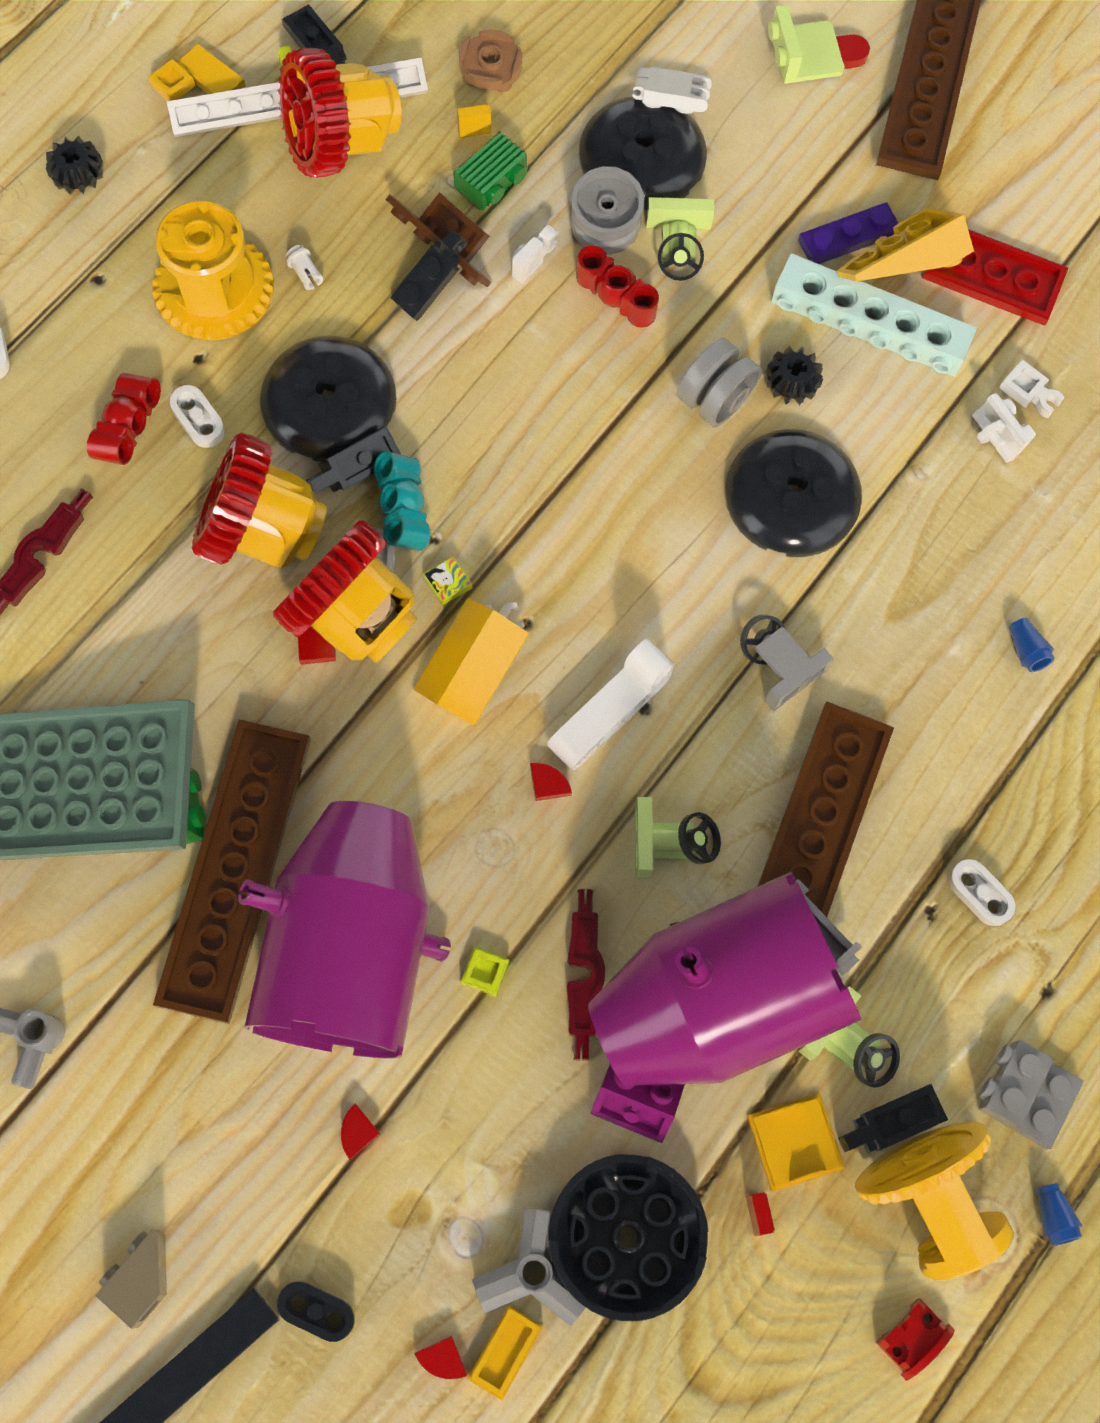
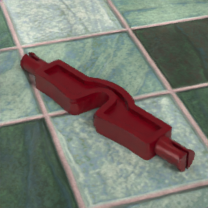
M81 488L69 505L61 502L41 528L30 532L19 543L14 553V563L0 579V615L9 604L14 607L18 606L25 595L45 575V566L34 558V554L37 551L43 550L55 556L62 554L72 535L84 521L81 512L90 500L93 499V496L88 491L85 492Z
M585 889L577 890L578 912L572 913L571 940L567 960L570 966L586 968L591 974L587 980L570 981L567 984L569 1036L574 1037L573 1060L580 1061L581 1045L583 1046V1061L590 1060V1037H594L596 1031L590 1017L588 1004L603 989L606 974L604 960L598 950V913L592 912L594 891L591 889H587L586 904L584 903Z

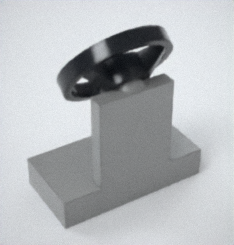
M764 614L753 617L746 623L741 633L740 645L745 657L757 664H768L781 679L779 683L769 690L765 702L773 711L777 710L825 673L833 660V657L825 648L810 658L786 631L783 623L774 616ZM763 619H770L767 629L760 630L755 638L747 639L748 633L754 624ZM747 645H756L755 650L763 660H757L752 657Z

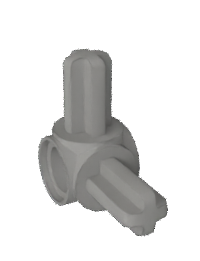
M0 1008V1033L14 1036L17 1045L22 1046L11 1080L12 1084L27 1089H32L35 1086L45 1053L52 1054L53 1049L60 1045L64 1038L65 1028L59 1018L31 1009H25L22 1013ZM44 1022V1032L42 1036L37 1039V1028L40 1024Z

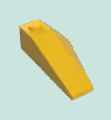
M925 208L899 222L893 227L894 234L892 236H884L877 239L874 250H866L859 253L837 270L840 278L862 281L956 266L962 262L963 257L974 252L965 216L960 213Z

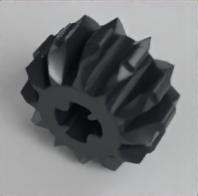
M65 136L64 143L58 144L53 142V151L46 152V171L58 190L65 188L71 195L75 189H79L84 194L85 187L96 188V179L103 178V160L91 141L84 142L80 136H77L74 141H70Z
M790 346L785 349L784 354L777 351L773 355L772 362L766 368V387L773 388V398L782 395L785 405L791 399H794L799 406L804 402L805 398L811 400L823 382V376L821 375L823 370L822 364L815 363V353L808 356L805 355L803 347L798 352H794Z

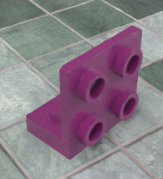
M609 1064L590 1114L663 1143L676 1115L685 1084L623 1085Z

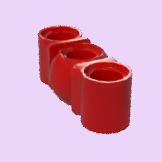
M590 245L581 249L577 260V282L582 287L590 289L594 295L598 293L599 298L605 305L612 308H620V314L627 316L628 321L632 325L642 328L650 326L656 319L659 302L658 291L653 286L645 284L642 279L637 281L636 276L629 268L622 265H614L615 259L607 257L606 252L602 248ZM619 285L621 286V288H615L613 286ZM639 304H644V305H646V306H648V307H640V306H638V305H639Z
M122 373L117 378L115 389L111 393L114 399L105 405L102 412V421H97L96 428L89 434L87 453L91 459L126 465L131 460L134 447L137 445L134 438L142 434L146 426V416H151L152 409L159 402L161 386L155 378Z

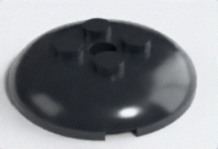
M631 96L607 104L592 116L581 135L579 160L584 174L602 166L617 167L629 172L640 183L644 193V210H647L649 197L685 198L689 195V190L703 176L707 160V148L701 129L689 114L680 113L675 108L666 106L649 108L645 106L643 100L635 99Z
M340 336L314 337L288 348L269 368L262 383L260 393L262 416L273 438L287 451L311 457L313 461L318 462L325 461V458L381 427L388 426L393 412L395 413L397 400L393 376L383 359L366 345ZM324 389L334 392L327 397L321 396Z
M785 429L770 432L754 439L738 453L728 472L725 484V499L734 524L752 543L764 550L768 548L786 553L787 557H807L833 548L849 534L860 513L862 487L852 461L836 444L812 432ZM788 484L803 488V491L795 492L789 488Z
M617 1154L601 1158L585 1166L563 1188L554 1205L550 1219L549 1249L560 1281L582 1306L602 1317L612 1320L643 1321L670 1311L680 1304L696 1286L707 1259L708 1223L705 1211L696 1192L675 1169L648 1156ZM622 1226H630L637 1233V1243L631 1249H626L619 1245L617 1234Z

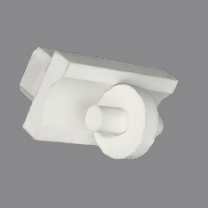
M997 393L989 395L984 405L975 411L972 417L982 429L977 435L978 441L981 444L991 441L1004 461L1008 463L1021 453L1035 438L1036 433L1030 425H1020L1014 417L1016 406L1010 398L1001 399Z

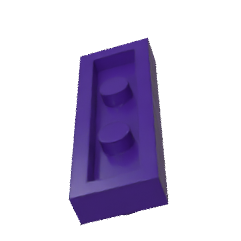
M885 202L800 233L798 242L809 261L821 264L871 246L880 237L892 236L894 234L893 227L899 222L888 203Z

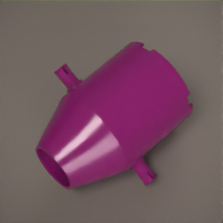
M335 801L327 806L278 876L275 888L249 879L245 880L239 891L248 893L247 896L238 895V902L240 904L269 911L244 1029L249 1030V1027L254 1026L252 1033L327 1052H332L333 1045L354 1048L353 1056L382 1059L401 1058L421 955L442 962L448 957L450 951L440 949V947L449 948L451 943L448 938L425 933L430 907L411 819L399 811L376 804L357 801Z
M792 871L653 934L588 1004L590 1017L601 1046L616 1076L623 1085L722 1083L862 1020L848 987L844 986L838 974L836 961L798 882L796 883Z

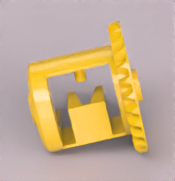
M204 200L186 202L168 212L161 220L156 231L155 241L160 257V265L155 269V277L152 280L154 301L162 318L178 332L202 340L226 339L251 328L262 318L268 309L273 296L274 283L269 263L266 261L263 253L256 249L254 244H249L245 241L241 223L236 215L221 204Z
M957 1123L919 1135L879 1157L859 1175L855 1182V1189L859 1197L863 1201L868 1200L875 1205L878 1203L885 1205L891 1201L897 1203L913 1199L930 1233V1236L917 1248L920 1261L919 1268L922 1274L928 1278L948 1280L977 1271L999 1258L1009 1248L1014 1238V1231L1005 1214L997 1211L977 1212L960 1178V1175L964 1174L970 1167L975 1166V1161L983 1158L984 1153L988 1151L991 1138L986 1126L982 1123Z

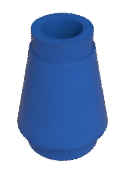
M1028 618L1019 619L1009 626L1022 667H1027L1029 672H1037L1046 668L1054 661L1055 657L1052 654L1054 648L1030 623Z
M1050 1184L1036 1189L1044 1237H1049L1051 1245L1058 1246L1082 1238L1080 1228L1083 1225L1064 1193L1060 1190L1059 1184Z

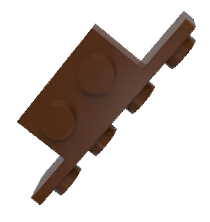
M439 192L420 218L389 194L385 200L393 206L390 212L405 225L408 221L414 224L417 228L413 233L427 245L431 241L435 243L437 240H440L442 242L452 229L458 232L468 241L466 247L458 255L461 259L459 265L463 268L460 274L474 286L478 282L486 287L491 284L489 279L469 263L490 236Z

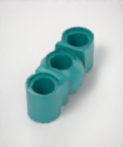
M383 451L375 461L374 474L378 480V489L382 490L380 506L386 516L383 518L385 542L391 546L421 551L429 542L430 527L426 522L427 514L422 512L424 496L418 486L421 484L419 461L416 458Z

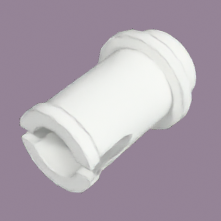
M296 245L287 251L286 264L289 268L295 270L304 288L312 290L315 287L309 276L313 277L318 286L323 282L324 278L310 259L311 252L307 248H303L302 245Z

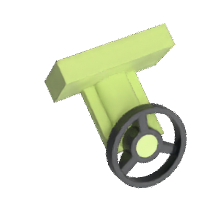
M649 197L646 228H662V243L658 250L657 259L660 269L669 278L678 281L687 280L695 276L701 269L704 261V251L700 242L695 238V229L711 230L715 211L714 199ZM696 244H697V246H698V248H699V251H700L699 264H696V263H695V261H696ZM662 251H663V262H664V263H662V261H661ZM672 264L678 267L688 264L695 270L687 276L677 277L669 274L665 268Z
M637 797L635 804L636 878L651 877L653 860H690L695 864H706L717 858L721 848V837L719 829L711 817L705 813L696 812L685 816L681 823H653L652 797ZM693 817L703 820L697 828H694V823H689ZM707 827L710 828L713 836V849L710 856L706 849L708 837L705 831ZM695 852H696L702 859H700V858H698L697 856H695Z
M849 986V992L856 1004L861 995ZM856 1023L809 1043L798 1051L811 1061L825 1048L852 1069L861 1083L873 1088L887 1084L894 1077L900 1062L899 1047L893 1038L882 1033L870 1035ZM878 1039H886L891 1048L879 1049L881 1043ZM892 1055L888 1071L883 1077L874 1081L876 1071H879L884 1066L886 1058ZM864 1068L866 1073V1079L864 1078L862 1073V1070Z

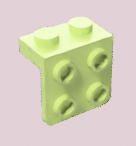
M788 5L776 6L773 20L768 23V35L770 41L773 42L776 64L780 68L784 84L841 76L845 66L832 23L830 21H819L794 25Z

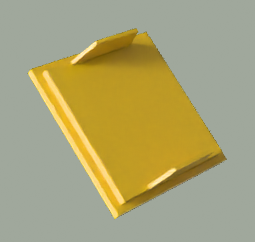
M820 1093L747 1115L771 1192L845 1169Z

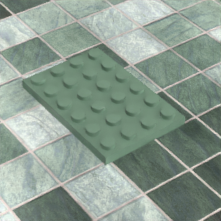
M188 699L0 714V860L186 849L195 704Z

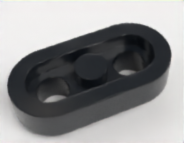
M301 1281L286 1285L279 1293L277 1309L280 1316L286 1322L329 1342L340 1341L352 1332L355 1325V1313L346 1301ZM297 1294L303 1295L306 1299V1306L301 1311L295 1310L292 1306V1299ZM332 1312H338L342 1316V1324L338 1328H332L328 1324V1316Z

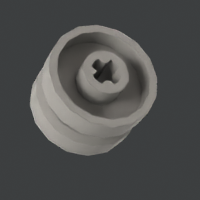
M605 166L590 170L578 179L572 191L570 227L575 239L583 247L594 245L602 248L606 255L624 251L634 243L640 232L644 210V193L640 183L627 171L617 167Z
M726 338L718 339L700 354L682 378L676 396L691 409L700 406L699 415L713 428L723 424L741 407L756 387L762 374L761 367L749 357L738 360V348Z

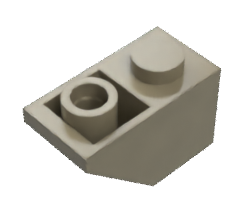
M151 1230L148 1234L143 1231L134 1239L127 1249L130 1256L120 1267L115 1264L104 1274L99 1281L102 1288L95 1295L131 1329L139 1328L167 1295L165 1235L159 1230Z

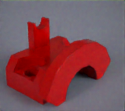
M917 1298L910 1305L909 1312L892 1330L883 1334L875 1342L902 1371L901 1376L906 1381L920 1373L940 1354L955 1331L949 1323L945 1325L920 1298ZM925 1314H929L930 1321L928 1323L924 1321ZM894 1347L899 1349L897 1356H894L892 1353Z

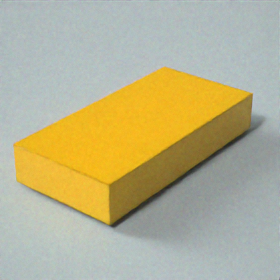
M196 44L177 61L194 78L195 85L207 94L242 89L246 86L244 78L199 44Z
M508 1305L467 1379L503 1401L543 1325Z

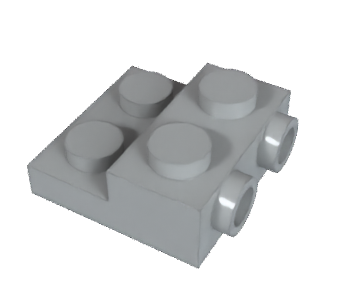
M1022 1040L1011 1043V1045L1006 1044L1000 1051L996 1059V1064L1000 1067L994 1079L989 1077L984 1083L979 1094L983 1101L978 1110L1044 1149H1052L1084 1081L1053 1063L1055 1059Z

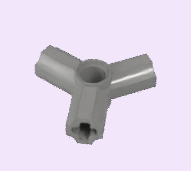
M525 1208L518 1260L472 1279L484 1314L529 1294L537 1298L570 1327L584 1311L585 1307L566 1290L553 1266L549 1249V1225L552 1212ZM532 1260L540 1262L545 1268V1277L537 1285L528 1284L522 1276L523 1267Z

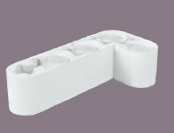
M648 638L643 640L629 654L624 668L550 738L547 747L572 771L576 770L660 691L669 680L674 663Z

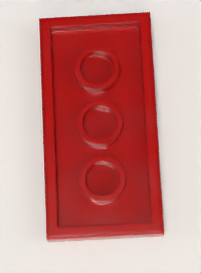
M968 229L974 252L963 257L962 262L956 266L925 270L922 279L1045 326L1050 318L1068 267Z

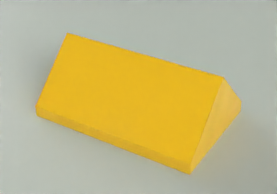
M467 598L413 690L475 726L528 638L529 633L493 609Z

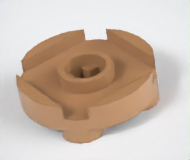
M489 29L480 31L479 36L471 40L468 37L462 43L459 51V68L462 73V79L467 85L482 90L508 91L522 70V51L520 46L518 49V46L514 44V38L499 30ZM491 56L495 57L496 63L489 64L483 60H488Z

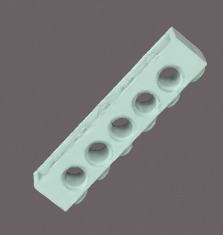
M792 253L779 277L771 303L778 305L785 311L796 312L808 317L815 323L828 325L840 330L847 336L858 337L870 342L877 348L890 350L902 355L909 361H917L932 367L941 374H949L954 377L965 359L977 327L862 281L840 278L837 271Z

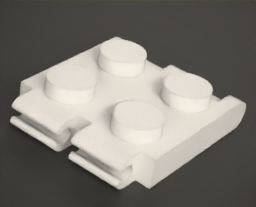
M650 67V69L640 68L632 96L635 99L643 100L645 106L649 108L666 106L675 108L676 111L690 114L694 111L704 112L708 107L707 100L710 96L709 89L712 85V79L706 75Z

